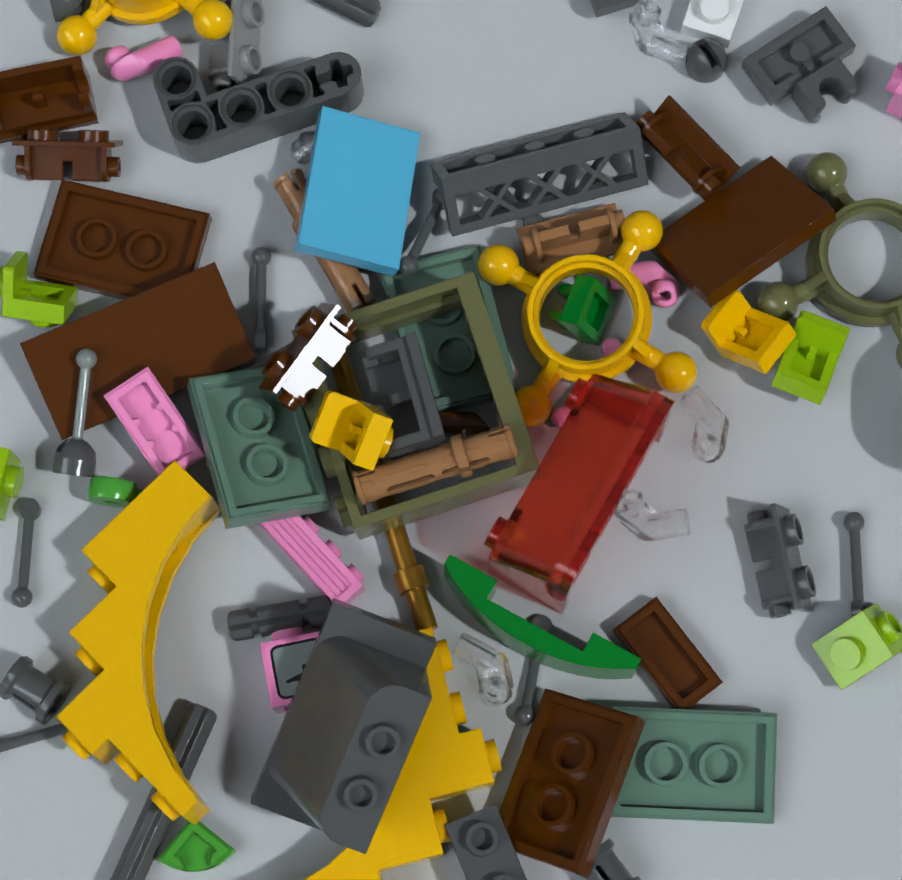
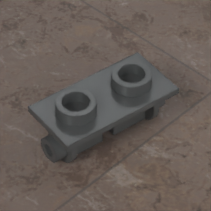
M776 503L770 504L773 517H769L767 510L748 513L746 515L748 524L744 525V531L752 562L757 563L772 559L774 567L755 572L762 608L769 610L771 619L791 615V604L794 605L796 610L808 613L813 612L810 598L816 596V586L809 566L802 565L798 546L803 545L804 536L797 515L795 513L790 514L788 508Z
M496 804L444 825L466 880H527Z

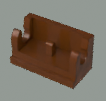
M81 55L0 72V144L27 138V129H58L59 132L99 123L90 76Z

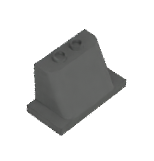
M333 598L254 788L250 804L322 830L333 842L366 854L432 699L426 668L437 644L436 638Z

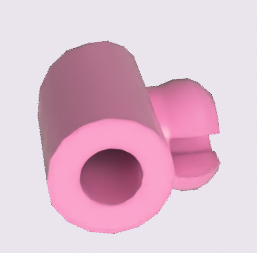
M169 35L132 53L124 45L115 46L106 53L105 64L111 69L110 75L125 82L154 72L162 61L171 57H182L183 53L178 40L173 35Z
M656 261L634 262L630 270L643 284L650 302L660 308H669L675 305L681 291L675 277ZM608 278L610 290L622 289L617 283Z

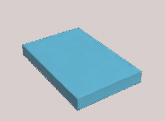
M322 106L317 118L294 251L394 277L400 266L420 133Z

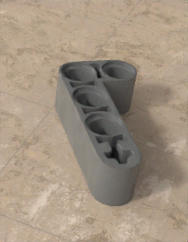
M343 52L329 53L210 95H206L197 68L186 58H167L157 66L153 75L154 87L175 146L181 157L192 163L208 162L317 124L318 114L322 106L350 113L357 109L364 96L361 67L356 58ZM342 79L346 86L338 88L335 80ZM177 82L191 84L188 90L182 94H171L168 92L169 88ZM314 86H318L319 95L321 96L314 97ZM296 93L304 97L301 103L295 106H285L280 103L281 99L288 94ZM241 110H251L256 113L250 121L245 123H238L232 120V117ZM201 126L207 129V132L199 139L190 140L184 138V134L192 127Z

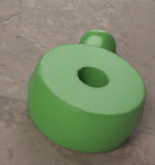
M104 476L92 477L87 487L89 501L100 505L121 508L128 506L143 491L142 489H137V485L134 482Z

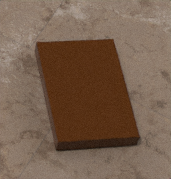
M770 156L663 229V235L659 244L651 249V252L711 308L834 223L836 216L832 206L774 157Z
M62 179L33 275L40 281L76 286L78 290L125 300L198 269L212 218L210 213Z
M545 688L499 811L517 854L589 879L645 724L643 719Z

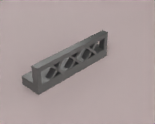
M625 112L430 163L433 181L442 194L449 232L453 237L649 185L640 127ZM630 151L633 173L611 178L601 172L613 154ZM595 160L592 165L586 163L587 161ZM577 165L587 171L574 189L563 191L552 184L564 167ZM546 172L543 178L538 176V174ZM527 178L538 185L525 202L514 204L503 197L515 180ZM596 178L602 180L600 182L593 183ZM496 186L494 191L488 189V187ZM478 191L488 197V200L478 214L459 218L455 196ZM547 191L553 193L551 195L544 196ZM498 204L503 206L502 208L495 209Z

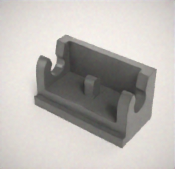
M416 332L405 334L404 337L379 343L365 349L366 358H363L362 361L375 406L393 419L391 425L393 428V440L388 451L389 459L393 460L447 443Z

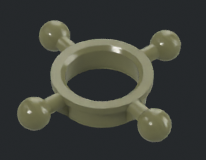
M831 152L817 154L807 165L806 178L814 190L826 194L831 206L834 208L836 221L810 239L805 257L807 279L791 286L784 282L767 284L758 294V310L788 321L797 312L799 304L816 298L833 316L849 324L872 328L891 325L900 342L896 349V359L902 368V295L885 301H869L858 298L847 292L837 282L832 274L828 260V249L832 237L850 223L861 220H876L892 225L902 232V204L881 198L855 201L850 197L844 185L847 178V167L843 159Z

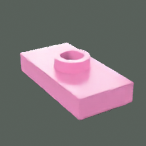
M149 367L144 368L104 395L157 476L174 460L185 470L206 456L203 447Z

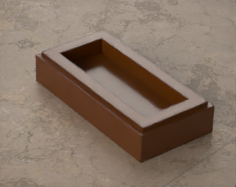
M657 597L613 630L630 653L641 658L639 666L672 708L690 709L723 683Z

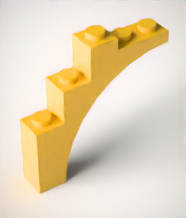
M174 460L81 550L94 563L86 572L108 595L71 629L69 634L81 645L74 654L97 677L56 717L68 729L62 736V739L84 761L91 754L106 765L114 758V761L136 783L144 776L155 787L157 792L150 797L151 800L173 822L181 815L190 823L196 825L210 811V808L184 776L167 741L156 700L154 657L160 617L174 577L195 541L220 514L221 509L212 496Z
M432 627L419 630L422 633L435 637ZM446 639L437 641L426 669L432 699L367 853L363 854L346 848L326 867L304 880H383L381 872L444 856L442 843L450 842L444 826L447 824L444 809L433 811L431 802L494 786L492 773L502 771L495 740L484 741L481 728L459 733L457 725L467 723V718L460 691L450 694L448 691L444 673L453 671L454 668Z

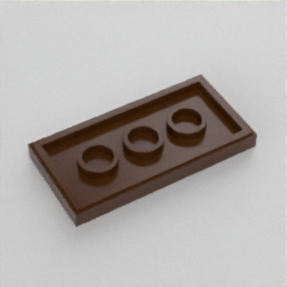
M215 262L20 343L61 440L73 435L80 367L76 363V355L82 349H91L97 355V363L91 368L84 431L117 418L104 395L146 367H149L169 396L187 388L189 378L221 374L256 359Z

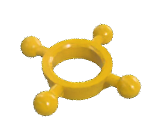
M91 0L90 7L82 15H72L61 21L57 28L56 36L59 46L66 53L80 56L87 54L94 48L97 41L96 30L109 16L124 23L149 25L167 20L185 9L193 16V25L196 32L207 40L215 41L226 37L230 33L233 15L228 5L220 0Z
M638 210L625 218L621 228L623 242L612 259L591 254L575 255L555 262L539 276L521 267L516 253L506 245H491L481 253L478 259V271L487 283L495 286L509 283L526 293L521 316L522 331L529 351L539 365L543 367L532 385L521 387L515 392L526 427L539 426L549 418L552 410L550 395L560 379L576 384L602 383L625 373L638 361L655 372L658 384L667 392H685L696 381L697 367L689 355L680 351L665 354L648 343L652 330L651 303L643 284L630 269L641 252L655 248L662 238V223L654 213L647 210ZM582 273L602 275L617 283L627 294L634 313L632 328L624 343L610 355L591 361L574 360L560 354L547 342L540 327L541 308L551 289L562 280Z

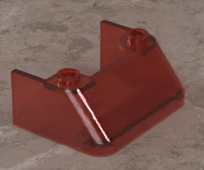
M593 373L588 382L578 378L564 404L571 411L510 518L507 520L499 516L486 538L484 545L492 549L488 558V573L558 613L563 614L568 605L574 583L654 441L659 443L675 401L655 390Z

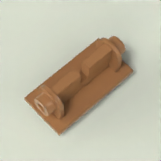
M612 203L516 228L527 270L537 276L555 262L567 257L584 254L604 257L614 256L623 242L621 235L622 224L625 220L623 211L617 210L616 204Z

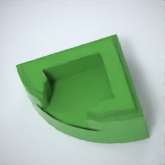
M188 821L158 860L177 870L201 872L223 864L235 854L236 850L201 821L196 825Z

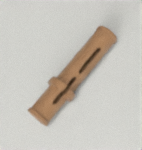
M299 168L291 170L292 179L289 178L286 172L273 183L275 191L279 193L294 219L292 228L296 235L306 186L304 173ZM315 256L344 306L346 313L357 310L356 308L358 307L363 308L372 305L377 301L357 267Z
M509 423L463 438L461 434L451 436V442L376 465L374 471L365 468L352 471L353 481L361 504L366 505L380 498L399 494L460 474L462 478L473 475V470L499 461L519 457Z

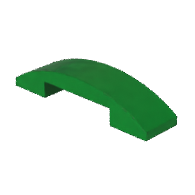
M449 555L444 563V577L455 596L478 623L505 645L528 658L538 661L540 664L566 673L596 679H632L641 658L595 633H592L584 650L581 651L492 602L491 600L496 593V579L452 555Z

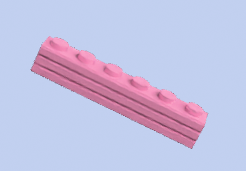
M296 516L258 523L325 596L329 597L331 603L333 598L351 604L365 591L364 585L361 583L365 579L364 576L353 564L346 567L339 559L342 555L341 551L332 541L328 540L324 543L317 535L320 529L308 516L304 519Z

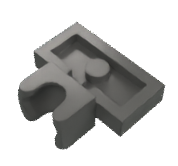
M827 6L744 58L741 65L770 106L792 93L791 99L805 118L813 124L820 120V114L826 106V101L821 92L831 93L842 104L850 102L857 92V81L842 62L843 59L853 53L856 45Z

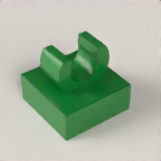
M577 274L573 285L563 284L558 288V292L567 300L563 311L550 310L548 316L560 327L568 329L582 343L599 346L617 299L595 277Z

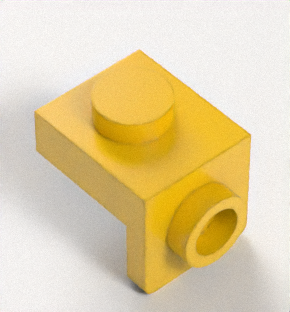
M735 290L718 302L701 323L702 330L721 356L765 375L797 335L789 322L752 308L738 290Z
M328 390L319 408L309 438L316 444L339 451L352 464L374 471L378 458H384L390 449L393 440V428L391 427L393 419L375 405L333 390Z

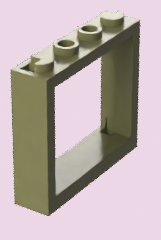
M474 271L345 313L344 315L358 326L353 332V335L356 337L353 343L462 308L501 426L509 423L519 457L513 458L514 466L368 513L366 505L361 504L352 475V471H355L353 464L339 451L325 446L318 448L327 478L334 476L338 478L343 495L335 497L334 503L343 528L353 526L360 540L542 480L540 466ZM293 330L291 332L295 339L298 333ZM317 357L312 365L324 374L320 359ZM326 378L305 406L311 427L314 424L325 393L329 390Z

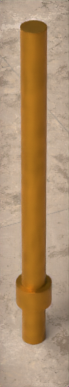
M346 350L336 365L330 368L338 392L363 401ZM378 458L376 465L384 463L383 459ZM394 494L374 501L377 510L397 504ZM405 525L385 531V536L397 569L393 577L399 595L406 596L416 630L419 631L431 627L433 630L437 629L438 625L426 592L430 584L424 566L417 565Z

